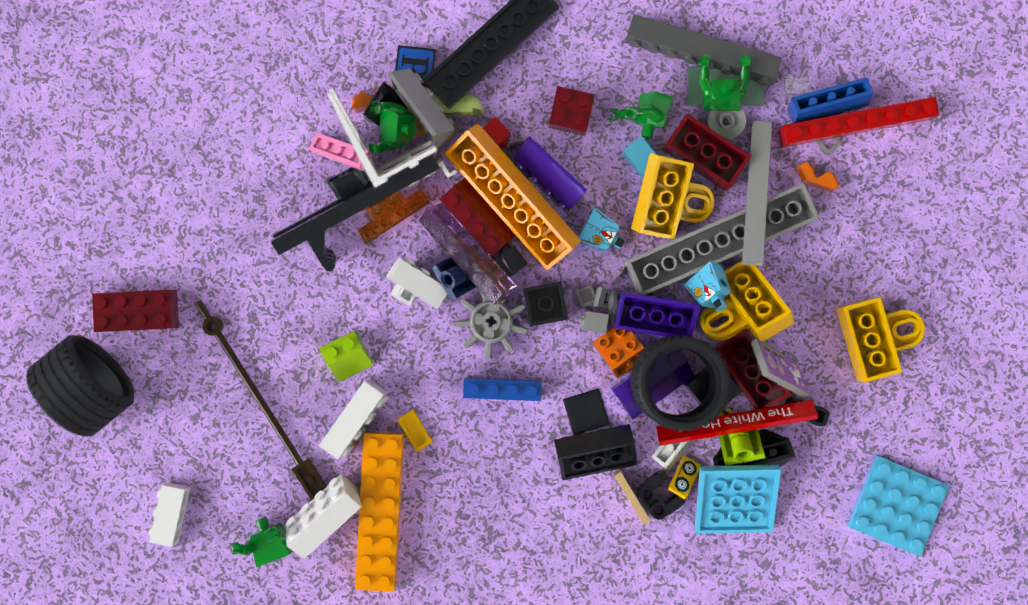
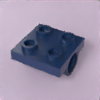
M461 253L432 267L433 272L452 301L480 285L476 279L479 273L477 263L472 259L465 260Z

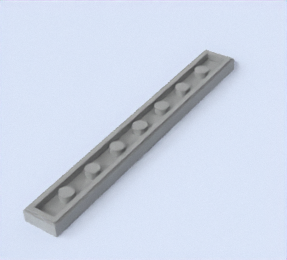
M752 121L751 158L749 159L742 265H763L772 122Z

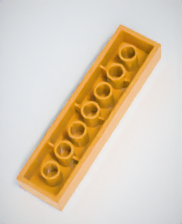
M479 124L469 128L444 153L546 270L550 269L572 251L581 241Z
M366 431L364 433L360 489L362 507L359 509L355 590L394 592L397 586L405 433Z

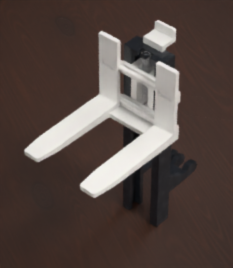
M333 88L329 89L330 92L327 95L371 182L342 199H337L274 233V239L270 241L278 255L307 241L326 271H332L335 268L336 257L333 250L327 249L325 246V230L399 190L416 184L420 179L433 175L440 169L439 167L443 169L447 178L457 173L455 167L447 170L442 159L435 160L432 153L437 151L435 145L416 155L414 154L433 144L430 138L377 166L373 158L369 159L365 150L368 149ZM406 158V160H404L403 162H401V163H399V164H397V165L391 167V168L388 169V170H385V169H387L388 167H390V166H392V165H394V164H396V163H398V162H400L401 160H403V159Z

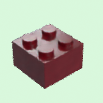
M557 86L548 128L585 136L595 94Z

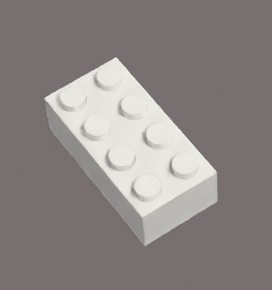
M371 379L364 381L319 444V447L336 459L342 456L346 457L347 454L349 455L355 446L353 444L354 440L357 441L366 431L364 426L374 420L377 415L376 409L383 407L388 400V397H386L388 391Z
M343 474L333 478L329 485L323 491H319L310 503L305 504L299 513L288 519L285 524L287 547L305 559L362 507L358 487Z

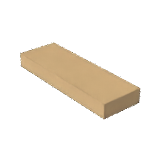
M618 469L613 472L642 523L645 525L650 523L649 517L621 471Z

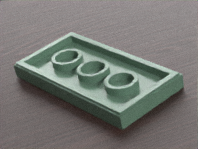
M687 67V106H703V92L699 84L702 67ZM708 69L710 82L712 80L725 79L740 81L737 75H726L721 73V70ZM749 80L746 96L740 99V106H763L764 86L758 84L757 81Z

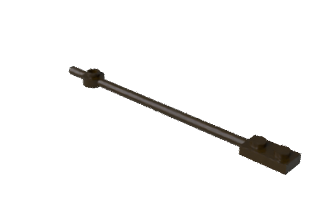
M202 300L197 301L195 306L204 318L203 331L207 335L215 336L296 463L297 466L292 468V471L312 501L319 491H323L327 487L326 483L310 458L305 461L302 460L222 334L224 328L223 321L218 317H212ZM212 323L217 324V328L215 330H213L211 327Z

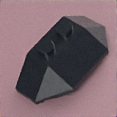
M761 429L758 432L765 458L728 466L779 465L781 467L796 458L789 438L766 429ZM721 447L713 457L715 466H726Z

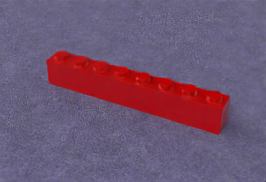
M936 97L787 124L779 128L778 133L781 148L835 137L928 121L940 116Z

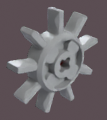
M480 286L483 302L474 306L469 300L462 299L461 303L464 307L470 309L472 314L470 320L455 322L457 327L470 326L474 333L471 338L466 340L464 347L468 348L477 339L486 342L485 357L490 358L492 344L501 341L505 349L511 353L513 347L506 336L510 331H516L520 334L526 333L527 329L512 324V316L516 313H521L525 306L518 305L509 310L504 305L509 289L505 288L501 292L499 300L494 301L489 300L486 287ZM491 316L497 321L492 327L486 322Z

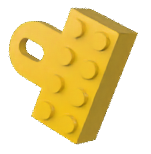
M649 154L631 229L638 233L674 240L679 220L697 223L709 217L714 208V196L708 187L690 182L694 163L657 154ZM692 197L703 199L704 205L701 209L690 208L688 206L689 199Z
M742 261L724 271L731 288V293L724 298L727 307L719 312L716 311L715 307H707L700 319L704 334L717 341L730 339L748 328L756 339L764 342L794 324L792 311L759 269L754 265H742ZM723 316L729 317L727 322L717 328L710 326L712 322Z
M873 297L836 308L857 382L866 383L901 373L902 369L897 352L916 346L924 337V322L917 313L910 310H898L885 314L881 297ZM908 322L913 324L914 329L911 333L901 336L897 334L896 328L898 325Z

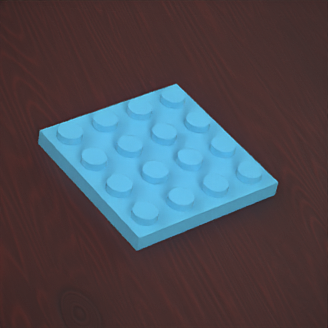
M876 455L847 526L921 557L949 485Z
M700 466L695 518L696 534L773 532L781 475L780 466Z

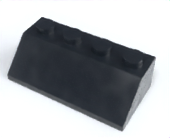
M630 424L554 440L562 481L637 465L635 441Z

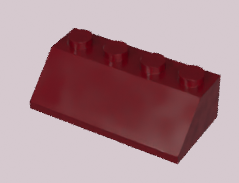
M466 178L455 184L439 199L491 257L516 236Z

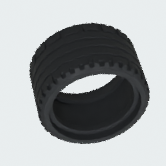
M67 336L27 370V386L36 403L56 424L75 435L87 437L95 435L134 402L132 383L122 367L102 347L83 336Z
M689 336L663 337L647 345L645 350H642L637 356V361L633 364L631 370L632 395L641 411L659 425L675 431L700 429L701 426H706L713 422L714 418L719 416L722 410H724L725 403L728 402L730 395L729 387H731L728 366L725 360L721 358L722 355L714 347H711L709 343L701 339ZM676 349H686L696 354L704 362L709 375V389L702 403L694 410L683 414H668L661 411L650 396L648 387L649 375L653 365L663 354Z

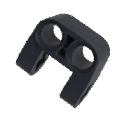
M351 167L338 175L327 178L326 181L336 198L342 199L369 183V176L365 170L361 171Z
M663 469L655 472L637 488L638 498L652 517L657 520L670 515L686 502L685 499L676 494L663 502L656 493L655 489L669 478ZM645 489L651 490V494L647 498H643L641 495ZM656 505L662 506L660 513L653 512Z

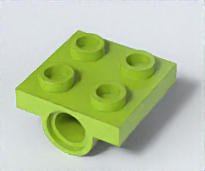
M758 429L719 436L726 466L765 458Z

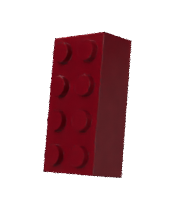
M688 113L682 118L662 150L676 159L694 163L693 170L724 191L731 188L751 158V155Z
M177 290L92 294L94 332L179 328Z
M747 328L730 339L719 342L715 349L722 355L721 358L725 360L729 373L755 409L771 407L792 395L793 392L762 375L751 342L756 338Z

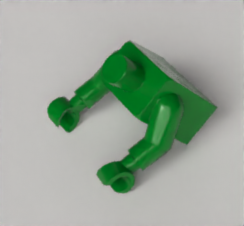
M703 55L699 60V66H702L699 84L703 92V111H740V99L746 96L749 85L750 70H748V67H750V57L742 55V58H739L742 67L740 81L725 79L712 80L710 82L708 64L711 55Z
M659 92L640 94L637 108L628 106L621 111L614 108L609 112L614 113L615 118L610 117L609 120L614 122L619 118L634 119L637 125L643 126L641 136L652 139L654 129L664 127L673 96Z
M372 102L370 112L380 113L379 142L382 143L377 145L369 143V151L371 153L380 154L381 152L399 149L405 145V142L413 140V136L417 132V128L414 125V115L407 111L405 106L393 102Z
M267 517L255 521L259 531L251 535L250 540L245 545L239 544V542L230 543V546H233L232 555L241 554L248 556L253 553L256 567L293 552L287 547L286 528L281 523L270 527Z

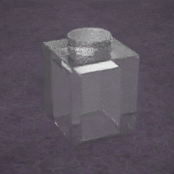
M786 73L781 78L779 97L792 98L810 93L811 82H809V76Z

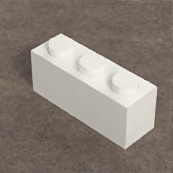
M398 257L386 277L438 309L447 295L438 278L434 280L429 277L431 273L422 267L420 270L413 267L415 263L405 257L402 260Z
M168 482L159 488L157 498H159L158 505L155 506L153 511L154 523L149 529L150 543L169 547L178 544L191 487Z

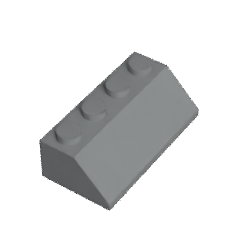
M408 68L388 74L393 89L414 115L436 148H439L456 136L455 123L451 118L447 119L443 114L445 110L439 102L437 104L432 99L434 95L428 87L426 89L421 84L423 81L417 72L413 73Z

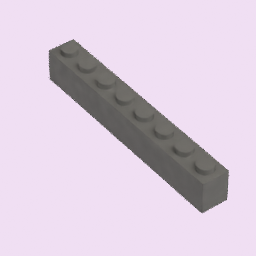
M633 14L625 43L631 47H641L651 53L665 54L668 58L682 59L688 64H699V60L703 55H711L708 69H718L723 74H734L739 76V78L740 71L742 70L739 58H742V55H748L750 57V67H748V70H750L749 80L757 81L758 84L763 86H771L776 80L782 57L636 14Z

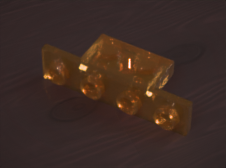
M419 189L406 199L398 191L366 208L372 221L360 228L358 232L364 242L368 244L429 204L430 201L422 189Z

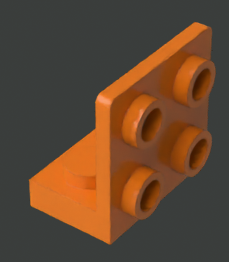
M615 327L593 341V345L607 362L617 379L633 368V364L637 361V356L642 350H645L632 331L616 329Z

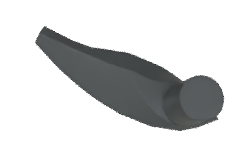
M616 289L612 291L608 299V314L611 326H614L618 299L622 292H617Z

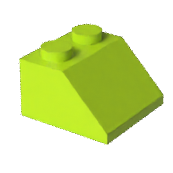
M353 331L319 348L327 366L339 382L374 365L358 331Z

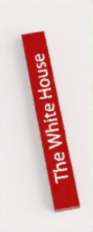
M813 400L716 416L713 422L692 431H675L663 426H657L656 430L659 445L662 446L818 419V414Z

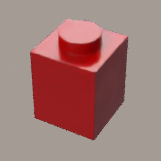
M496 117L483 127L485 132L499 147L504 148L511 141L509 139L511 133Z

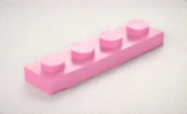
M317 133L309 147L311 152L355 169L365 170L353 145ZM365 150L369 159H371L373 154L370 151Z

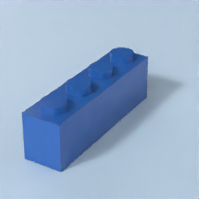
M867 77L792 97L788 111L793 123L824 118L868 106L874 93Z
M465 377L463 398L541 401L542 382L541 380Z

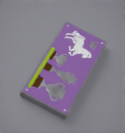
M758 339L751 342L764 377L803 398L810 396L799 364Z

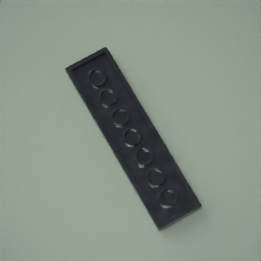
M510 0L423 79V83L450 110L555 14L560 6L554 0Z

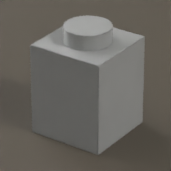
M585 311L584 315H580L579 326H582V330L606 333L609 314Z

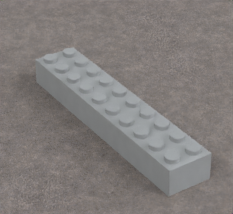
M804 183L767 199L764 243L819 219ZM746 208L623 262L636 293L649 294L700 271L708 262L719 263L742 253Z

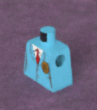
M594 208L579 236L581 240L579 243L607 251L610 245L621 249L625 239L616 235L620 226L601 211Z
M708 262L684 286L700 305L708 308L715 307L716 311L719 312L727 307L724 298L731 293V288L722 266L714 262Z

